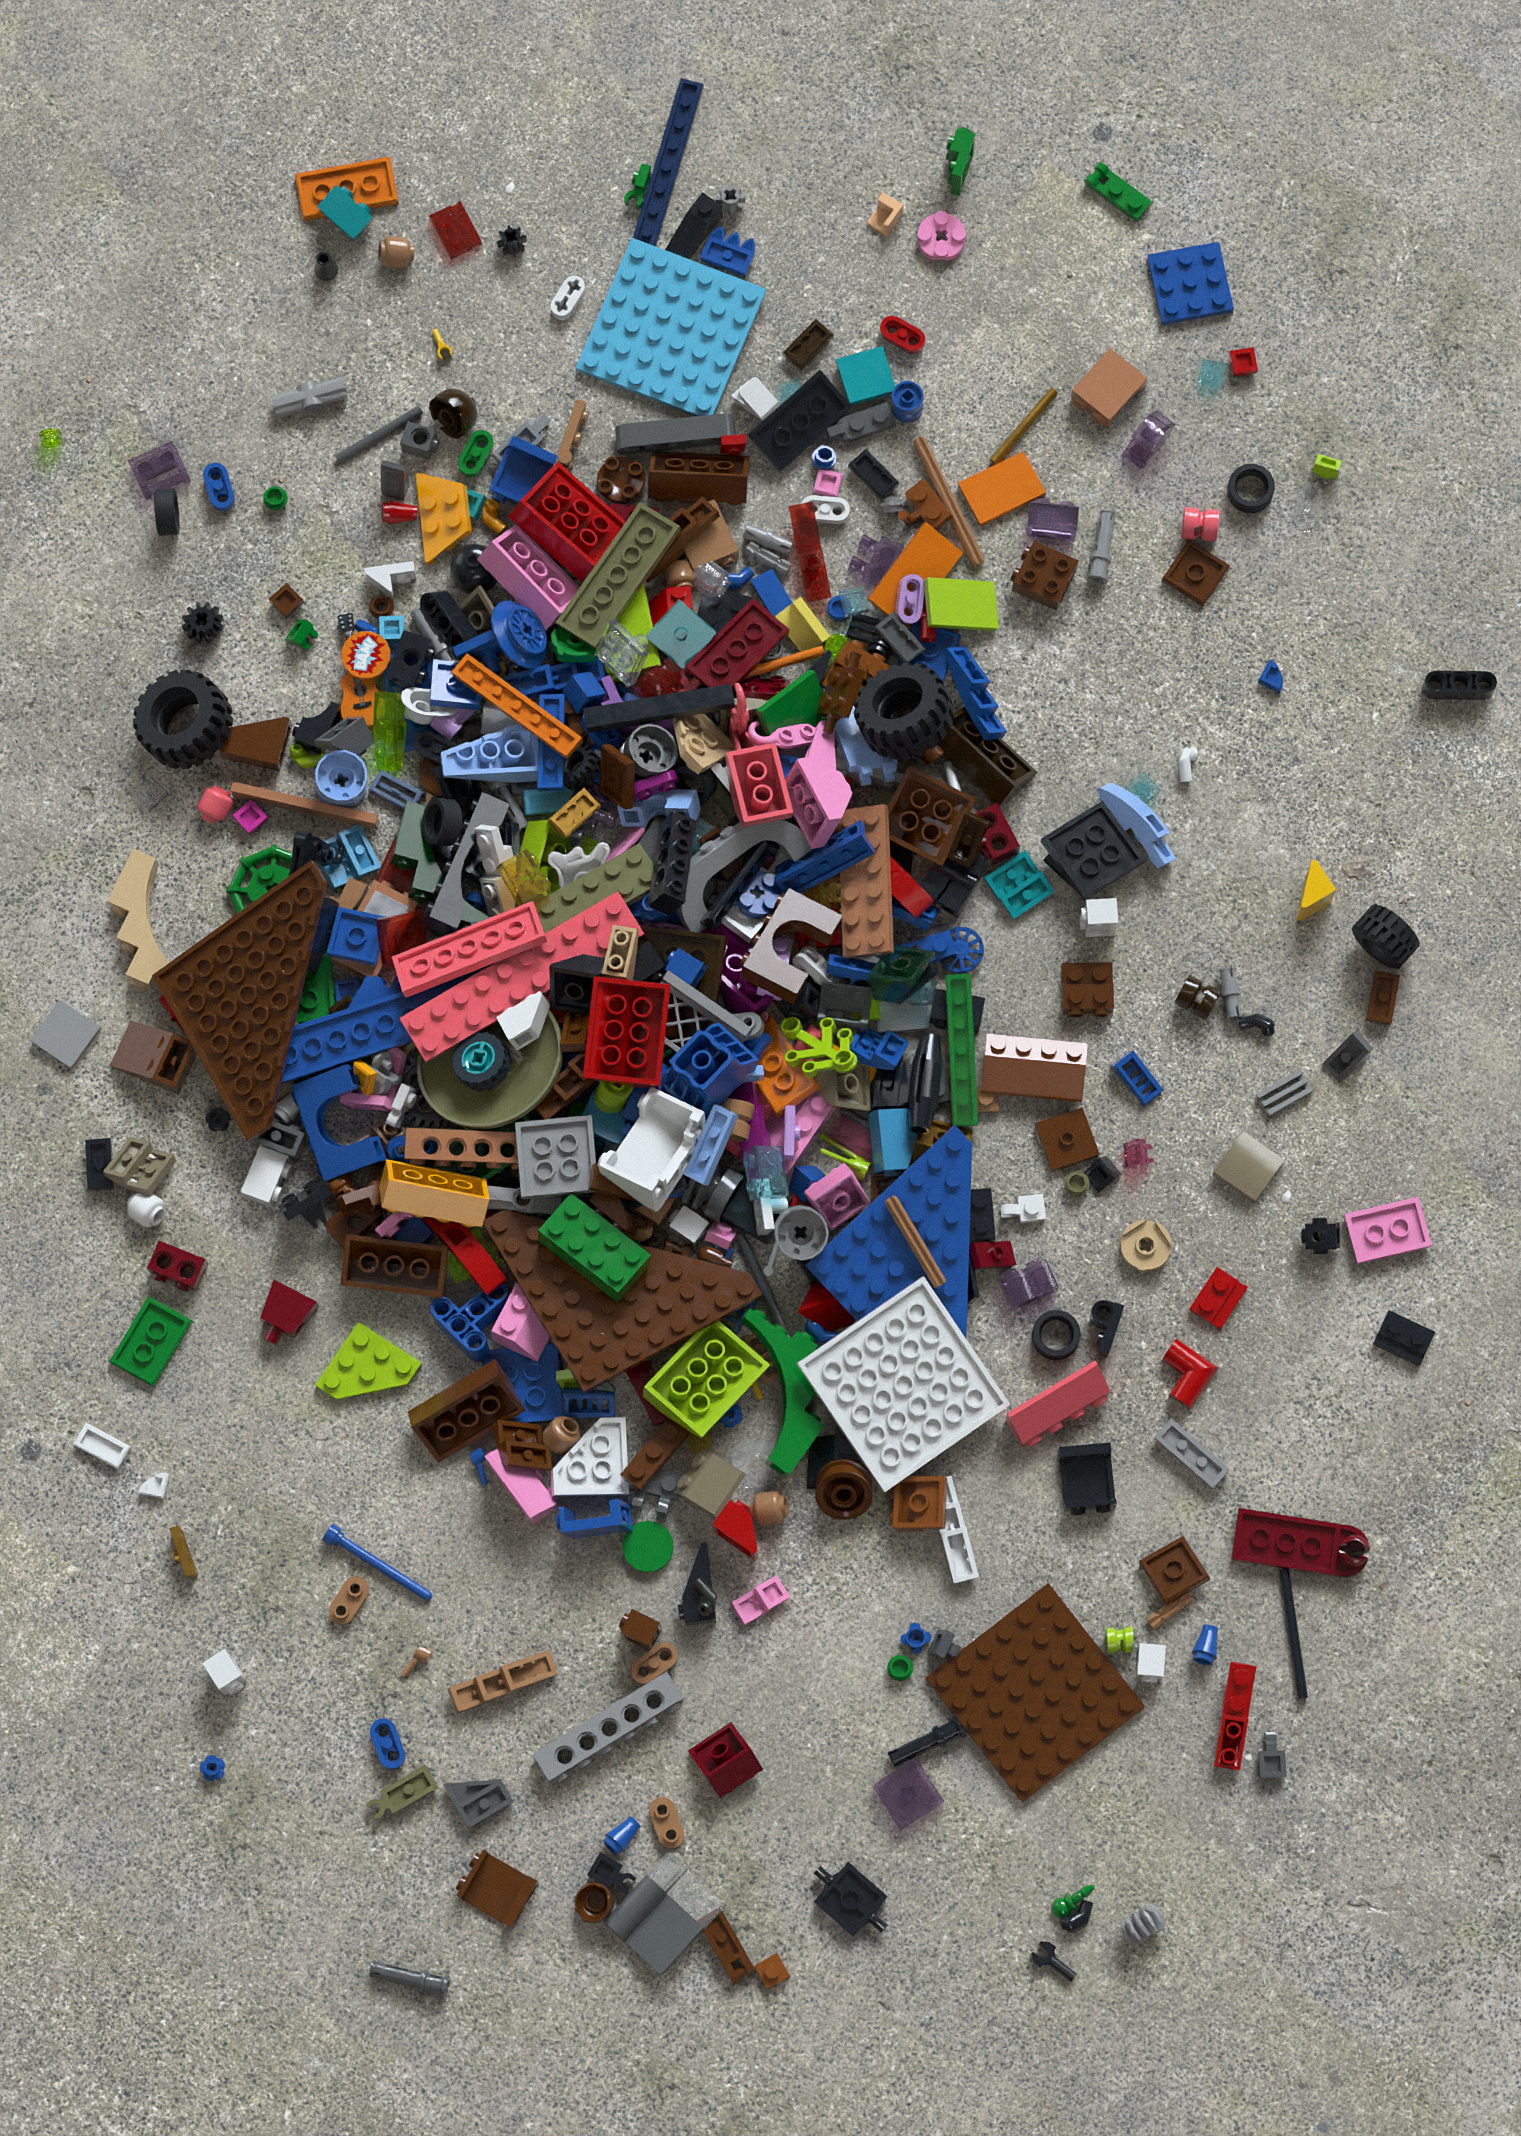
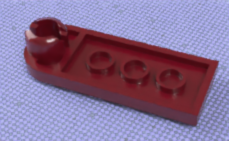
M1238 1508L1231 1560L1341 1578L1357 1575L1367 1564L1370 1555L1356 1556L1345 1553V1550L1369 1553L1370 1551L1367 1537L1360 1529L1354 1526Z

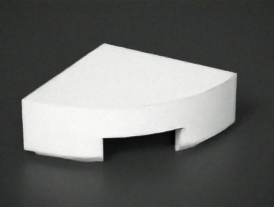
M159 1473L150 1477L141 1485L138 1494L164 1500L170 1474Z

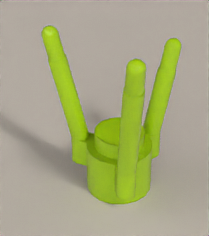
M820 1134L819 1137L849 1156L850 1160L825 1149H820V1153L845 1163L853 1171L857 1180L863 1182L870 1163L864 1161L865 1158L854 1154L833 1139Z

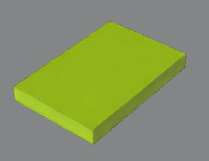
M933 577L924 579L928 627L996 631L999 629L995 582Z

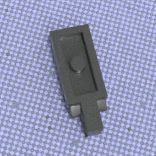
M888 402L842 417L836 421L837 425L827 428V436L830 442L842 438L844 442L849 441L851 443L894 428L896 423Z

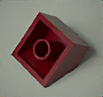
M732 1722L688 1750L719 1798L732 1792L735 1788L764 1770Z

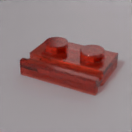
M461 201L457 202L454 206L450 205L429 215V219L450 259L472 250L477 245H482V241Z

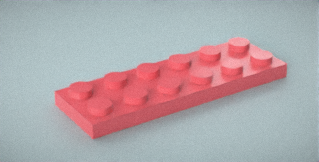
M531 901L395 955L392 959L405 998L543 944L547 942L536 906Z

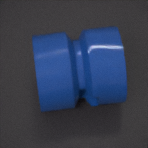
M902 381L893 389L892 413L900 422H914L922 415L924 395L920 385L913 381Z

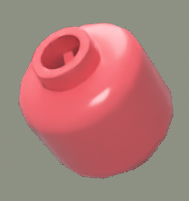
M213 785L212 788H206L197 804V809L203 813L201 818L215 824L216 820H226L234 803L230 797L231 793L216 785Z

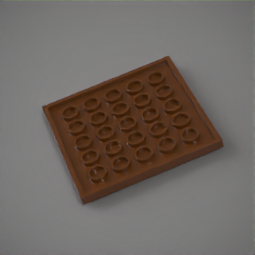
M1049 1583L959 1651L957 1657L953 1656L925 1678L952 1714L958 1717L962 1727L1021 1803L1145 1708V1705Z

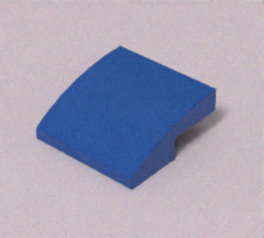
M868 1027L867 1033L857 1031L853 1042L850 1044V1051L856 1055L858 1062L880 1069L894 1070L910 1042L890 1030L882 1036Z

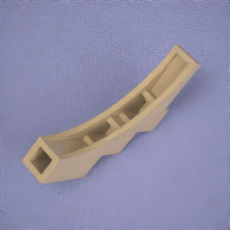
M133 848L107 902L110 908H112L111 912L120 917L127 915L116 938L119 944H121V949L132 954L136 951L126 972V976L130 981L129 984L139 990H143L144 987L152 990L156 982L152 975L170 963L160 951L154 939L150 923L149 899L152 882L159 864L156 858Z

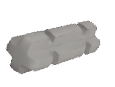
M750 542L745 549L746 555L751 558L756 557V561L771 569L775 568L776 572L785 576L790 570L791 564L788 561L780 560L779 556L763 547L760 549L759 545L754 542Z

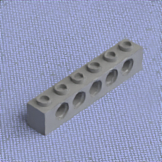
M665 1672L540 1749L533 1756L550 1784L554 1781L559 1784L570 1777L568 1772L576 1767L579 1770L587 1767L592 1763V1757L599 1753L601 1756L608 1754L615 1749L613 1744L620 1740H623L625 1743L637 1735L635 1731L642 1726H645L647 1729L659 1722L658 1717L663 1713L667 1712L670 1715L682 1707L680 1703L684 1701L683 1697L669 1674ZM651 1696H659L662 1699L660 1707L652 1709L648 1707L647 1700ZM631 1709L637 1710L640 1714L639 1719L633 1723L625 1720L626 1712ZM608 1723H613L617 1726L616 1734L610 1737L604 1735L603 1727ZM591 1737L595 1740V1745L591 1750H584L580 1747L583 1738ZM562 1751H570L573 1757L570 1763L561 1764L558 1761V1756Z

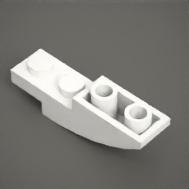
M480 825L474 829L486 875L479 878L488 916L493 917L515 908V863L512 847L503 845L499 827Z

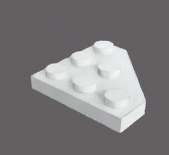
M625 1417L599 1418L550 1471L552 1497L627 1496L629 1494V1483L620 1476V1473L628 1465Z

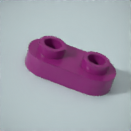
M669 770L634 783L633 799L638 798L639 801H643L652 797V793L660 790L668 792L676 788L675 784L679 779L675 770Z

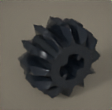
M196 602V609L188 607L189 615L182 616L185 622L182 628L183 631L187 632L188 639L195 638L198 644H200L202 639H205L206 643L209 644V637L212 636L218 639L217 631H223L224 627L221 622L224 621L223 615L218 614L219 609L217 606L211 608L210 603L206 602L204 607H201L200 603ZM203 620L205 623L206 620L207 624L203 626L202 623L199 625V622Z

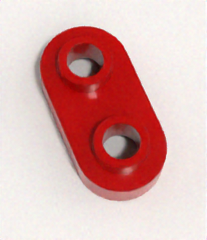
M887 316L882 320L880 334L884 340L909 354H917L923 350L925 335L920 329L897 316ZM894 328L896 329V332L889 333L888 329ZM915 340L917 341V344L910 345L909 341Z

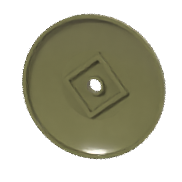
M548 1010L539 1038L519 1050H516L510 1043L499 1021L480 1031V1033L487 1032L490 1035L493 1034L500 1039L508 1049L511 1058V1069L507 1073L506 1079L499 1086H495L491 1090H471L457 1077L452 1067V1056H454V1050L459 1044L425 1063L419 1053L417 1062L418 1081L426 1101L447 1121L471 1129L500 1127L528 1114L549 1093L562 1065L563 1052L560 1049L562 1033L557 1020L550 1010Z

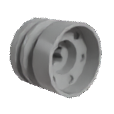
M802 1205L789 1207L775 1221V1228L773 1230L775 1243L781 1252L792 1259L807 1260L814 1258L822 1252L827 1244L829 1235L827 1222L820 1213L811 1207ZM796 1226L800 1228L805 1226L807 1228L804 1231L806 1234L805 1238L798 1237L796 1239L794 1237Z

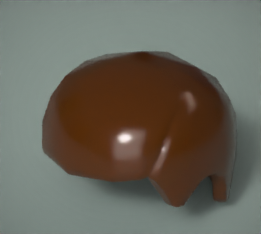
M588 1883L582 1886L575 1896V1911L584 1922L599 1923L607 1919L613 1911L614 1899L612 1893L601 1883Z

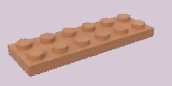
M885 804L846 809L838 823V830L840 832L861 820L865 825V836L875 849V854L840 872L843 957L846 959L894 953L888 806Z

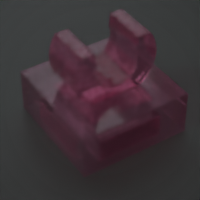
M1137 1138L1123 1144L1125 1169H1135L1154 1162L1152 1158H1147V1151L1153 1149L1150 1144H1146V1139Z

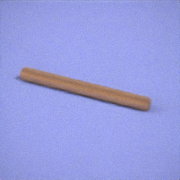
M924 436L916 438L913 441L916 452L937 495L954 516L950 521L973 567L981 566L984 564L985 559Z

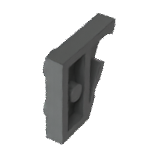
M501 1779L446 1783L443 1785L468 1829L514 1803Z

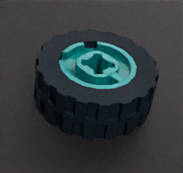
M477 1032L461 1041L454 1050V1056H452V1067L455 1074L466 1087L474 1091L491 1090L493 1087L499 1086L506 1079L507 1073L511 1069V1058L508 1049L500 1039L487 1032Z

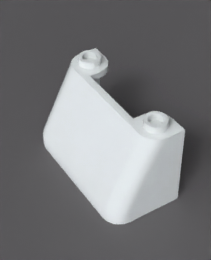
M651 1087L647 1094H643L638 1101L637 1107L640 1108V1117L616 1152L610 1150L601 1155L598 1167L602 1175L645 1207L657 1212L684 1174L706 1120L704 1111Z

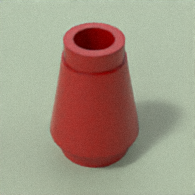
M391 500L388 503H382V522H388V525L417 520V506Z

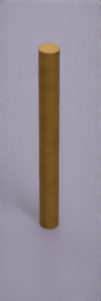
M1050 388L989 459L993 465L998 464L1058 395L1054 388Z

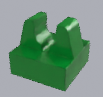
M307 619L297 620L285 641L292 646L306 650L311 648L306 642V636L309 635L311 638L317 639L318 633L313 628L314 625Z

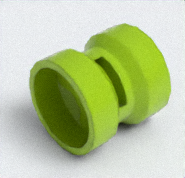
M1114 1627L1106 1628L1107 1654L1116 1653L1117 1651L1133 1653L1132 1627H1124L1122 1630H1116Z

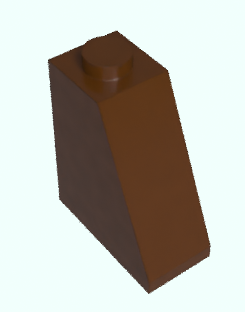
M281 717L229 727L231 731L228 739L225 738L223 742L225 745L219 751L222 759L280 771L292 728L291 720L288 717Z

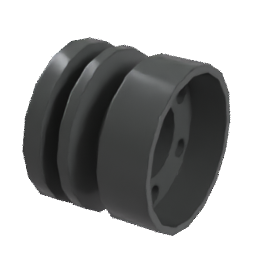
M653 724L639 726L618 749L635 762L634 783L669 771L678 757V746L674 737L666 729Z
M720 1162L717 1164L709 1185H703L689 1177L687 1181L689 1188L684 1190L681 1202L688 1205L695 1197L692 1204V1209L697 1210L703 1202L707 1203L704 1215L717 1223L723 1220L724 1212L745 1176L731 1168L721 1177L719 1174L722 1163Z

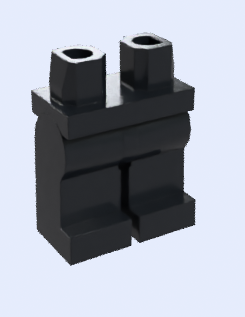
M978 854L970 868L950 858H946L943 866L934 863L919 885L935 900L932 904L936 905L938 903L939 908L958 919L982 878V870L986 858Z

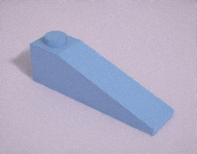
M510 725L501 731L493 734L489 733L478 740L463 743L440 753L444 778L511 783L533 782L538 779V738L520 725Z

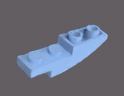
M1109 783L1096 790L1100 795V800L1105 803L1124 831L1132 828L1136 840L1143 845L1148 853L1149 860L1156 865L1157 869L1176 859L1163 839L1170 832L1143 801L1113 783Z

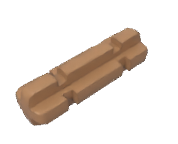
M1187 1593L1168 1605H1164L1157 1611L1158 1613H1153L1147 1618V1623L1153 1630H1156L1163 1624V1621L1167 1622L1182 1611V1607L1186 1608L1193 1602L1192 1596Z

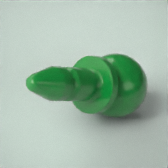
M1093 1884L1084 1886L1072 1895L1066 1893L1064 1897L1055 1899L1051 1905L1053 1915L1061 1919L1069 1916L1072 1910L1078 1908L1077 1904L1092 1893L1095 1886Z

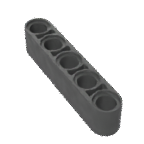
M714 414L627 423L615 427L617 452L623 455L719 445L722 435H736L735 420L732 414Z

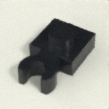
M601 1852L587 1874L588 1877L609 1889L613 1883H616L619 1890L625 1894H629L630 1891L623 1887V1881L625 1879H631L634 1882L637 1880L633 1874L620 1873L623 1865Z

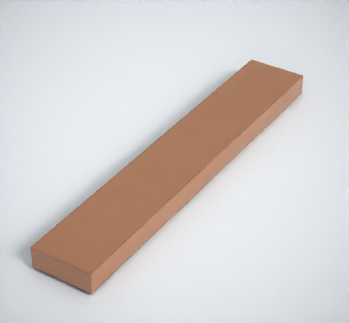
M232 782L230 790L233 797L249 801L252 799L254 802L350 824H361L363 827L378 830L380 823L377 814L237 782Z

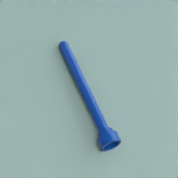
M334 1523L328 1528L322 1538L323 1542L330 1546H341L425 1601L431 1600L432 1593L346 1538L344 1536L345 1533L341 1531L342 1528Z

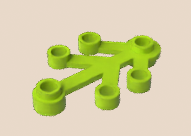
M789 1017L783 1020L781 1029L786 1038L789 1040L798 1039L812 1048L786 1052L784 1058L789 1067L798 1066L801 1060L820 1057L830 1059L819 1062H805L802 1065L805 1077L813 1078L819 1071L834 1069L839 1073H847L857 1066V1057L850 1051V1044L853 1042L854 1037L849 1028H843L838 1031L837 1037L840 1043V1050L836 1051L833 1049V1033L836 1030V1025L832 1018L827 1017L820 1021L822 1041L805 1032L798 1018Z

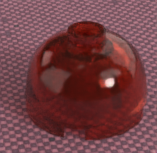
M670 657L663 660L666 664L661 668L657 664L636 682L639 686L632 687V690L640 699L676 693L682 681L681 674Z

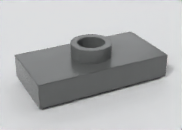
M893 612L873 629L888 644L892 652L902 663H911L925 651V648Z

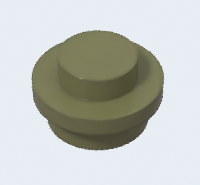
M1080 1171L1069 1173L1064 1181L1066 1192L1074 1197L1084 1195L1090 1185L1088 1177Z

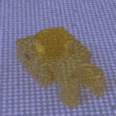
M822 882L804 891V896L827 908H831V902L842 903L844 901V897L836 896V891L844 887L843 884L832 883L829 885V883Z

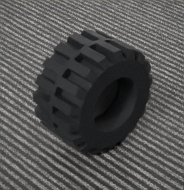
M1371 905L1352 927V933L1360 946L1378 962L1393 969H1400L1420 946L1418 937L1413 929L1400 916L1381 905Z

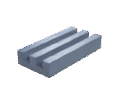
M380 769L368 789L369 793L401 810L404 809V803L376 789V787L379 786L406 802L409 801L419 804V800L424 796L423 791ZM384 778L416 796L413 799L380 780Z

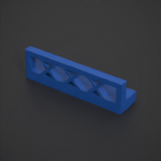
M860 820L830 836L824 847L812 849L796 862L788 859L775 866V882L784 894H786L788 888L801 894L875 854L874 847L865 836V825Z

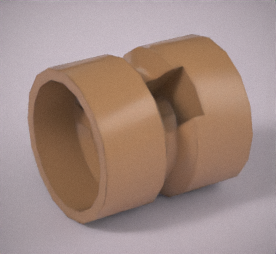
M726 1099L722 1107L739 1115L728 1140L747 1142L751 1129L748 1122L753 1119L755 1105L742 1100Z

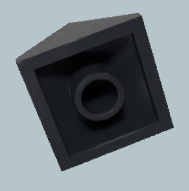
M442 765L433 768L432 770L443 798L455 800L459 804L463 819L469 814L468 810L473 799L478 800L482 794L479 781L444 778Z

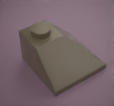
M825 1057V1058H821V1059H817V1060H813V1061L819 1062V1061H825V1060H830V1059L827 1058V1057ZM858 1062L857 1066L850 1072L839 1073L834 1069L819 1071L814 1077L820 1086V1089L817 1090L818 1093L830 1106L864 1112L871 1111L868 1065Z

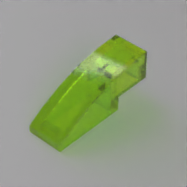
M375 692L373 727L377 770L402 771L407 722L403 721L404 704L401 694L397 692Z

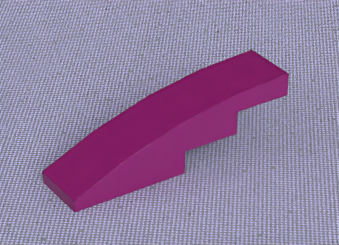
M756 1081L744 1082L730 1096L731 1099L742 1100L755 1105L753 1119L748 1122L751 1127L749 1139L747 1142H739L749 1182L753 1184L759 1179L774 1178L775 1175L770 1133L765 1129L763 1107L758 1103Z

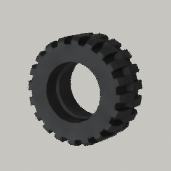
M902 663V666L891 665L889 666L890 669L878 671L877 676L874 678L870 677L866 681V686L861 687L858 692L859 697H856L854 703L855 709L853 713L856 724L872 751L877 752L882 757L887 758L889 756L890 759L896 760L903 757L906 760L911 759L914 755L921 756L925 754L924 751L929 748L932 750L937 746L939 740L942 741L946 737V730H950L953 723L954 708L942 679L934 670L916 663L914 666L911 663ZM920 703L910 714L898 719H889L897 709L908 704Z
M183 669L179 673L175 670L168 672L166 677L161 675L156 678L157 681L153 685L150 683L145 688L147 690L145 694L140 695L138 699L139 705L135 706L133 714L136 718L133 719V728L135 729L137 740L156 760L163 765H168L170 768L178 769L181 767L182 769H190L192 765L197 767L204 764V760H211L215 757L214 753L218 749L221 751L225 744L223 742L225 738H229L231 733L229 727L233 725L232 707L228 703L226 695L208 677L197 671L191 672L190 670ZM198 704V713L194 722L183 732L168 735V726L172 717L183 707Z

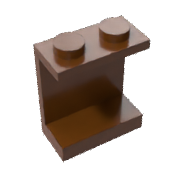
M483 1849L481 1854L476 1852L469 1864V1867L472 1868L467 1877L463 1875L458 1882L456 1890L459 1892L456 1896L513 1929L539 1882L497 1859Z

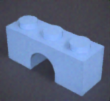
M673 789L668 792L660 790L652 793L653 796L643 801H639L638 798L633 799L632 809L624 810L619 805L617 806L622 826L646 827L652 817L657 815H666L668 817L674 811L697 820L701 811L697 790Z

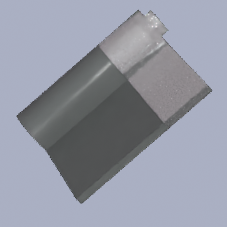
M668 1851L613 1910L608 1918L604 1920L623 1941L661 1976L726 1906L684 1866L687 1861L676 1851L673 1854Z

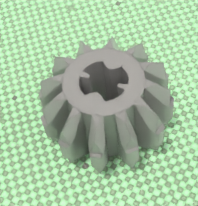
M1147 1905L1127 1917L1121 1923L1120 1929L1125 1940L1131 1946H1137L1164 1929L1166 1921L1161 1911L1155 1905Z

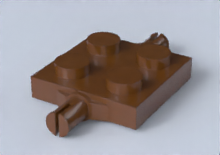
M851 651L849 661L844 667H833L832 671L828 674L824 694L819 699L817 714L828 717L823 729L828 734H833L837 721L841 718H849L866 671L857 668L861 654Z

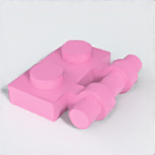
M402 1211L392 1213L375 1229L374 1234L378 1238L384 1239L386 1237L391 1239L399 1231L400 1227L398 1225L404 1219L411 1220L414 1216Z

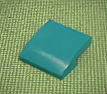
M1023 850L983 877L990 890L1012 919H1015L1055 892L1026 850Z

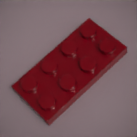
M752 598L685 666V670L706 688L731 683L733 690L735 683H740L789 634V628Z

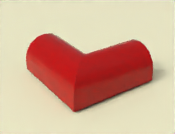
M1178 1339L1172 1343L1162 1358L1163 1362L1182 1374L1168 1396L1190 1410L1219 1368Z

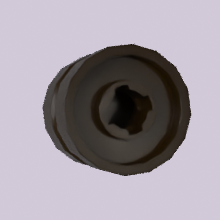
M1189 975L1175 1000V1004L1186 1010L1192 1008L1193 1014L1206 1020L1217 1002L1221 991L1211 985L1204 987L1201 980ZM1199 993L1204 995L1201 1004L1195 1002Z

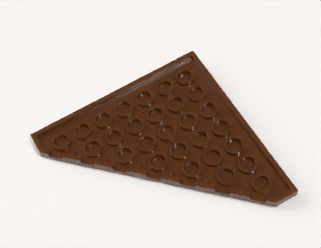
M312 860L152 975L248 1142H252L272 1126L324 900L327 881L316 862Z
M504 1209L483 1222L484 1229L583 1394L762 1298L763 1295L748 1272L637 1244L651 1255L650 1266L617 1303L538 1241V1230L547 1220Z

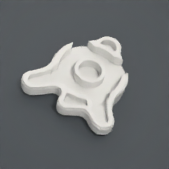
M601 842L597 844L590 855H585L583 849L578 846L566 855L559 852H551L547 860L558 873L560 889L604 864L610 853V847L607 843Z

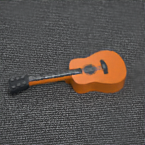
M352 613L338 615L337 617L345 641L355 631ZM350 674L344 675L341 679V687L344 693L341 704L342 719L346 717H364L369 731L382 726L387 719L388 710L383 696L377 690L376 679L359 680Z

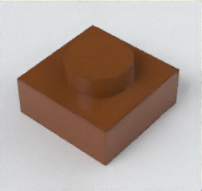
M778 1953L754 1965L767 1989L790 1977Z

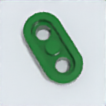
M478 430L470 436L458 460L459 470L464 476L472 478L482 472L494 448L493 437L489 432ZM480 442L486 443V446L483 448H479L477 445ZM469 463H474L475 467L473 469L467 468V465Z

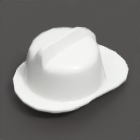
M410 687L406 688L401 694L402 702L405 705L404 717L422 725L432 723L436 717L453 715L459 708L430 705L431 689Z

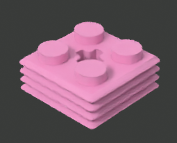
M845 1163L831 1170L828 1175L813 1183L804 1191L813 1209L820 1213L827 1222L828 1231L834 1230L870 1204L853 1171Z

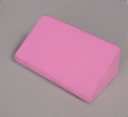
M630 827L611 847L605 863L637 845L646 833L645 828Z

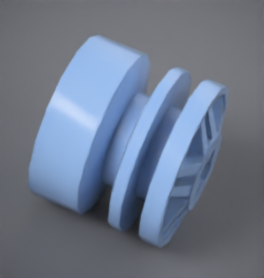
M335 750L326 754L318 762L315 770L316 792L319 799L325 803L347 808L356 807L364 799L367 791V769L363 760L355 753L347 750ZM339 779L345 782V787H340L338 784Z

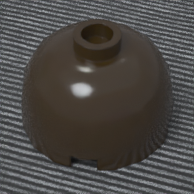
M455 388L444 390L429 402V411L434 422L438 419L440 424L443 425L439 429L451 438L459 439L465 436L476 424L478 412L475 400L471 395Z

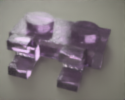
M863 534L858 549L874 554L869 563L853 556L848 570L856 574H863L861 582L876 587L903 551L904 545L884 536H881L878 542Z

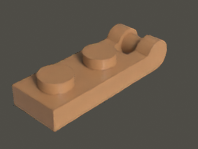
M578 399L575 401L557 457L558 462L568 471L573 468L572 453L574 447L578 448L581 442L582 433H579L581 426L586 425L589 418L586 402Z

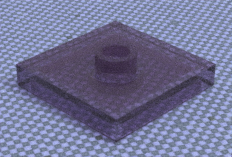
M914 1758L872 1785L900 1831L944 1803V1800L917 1758Z

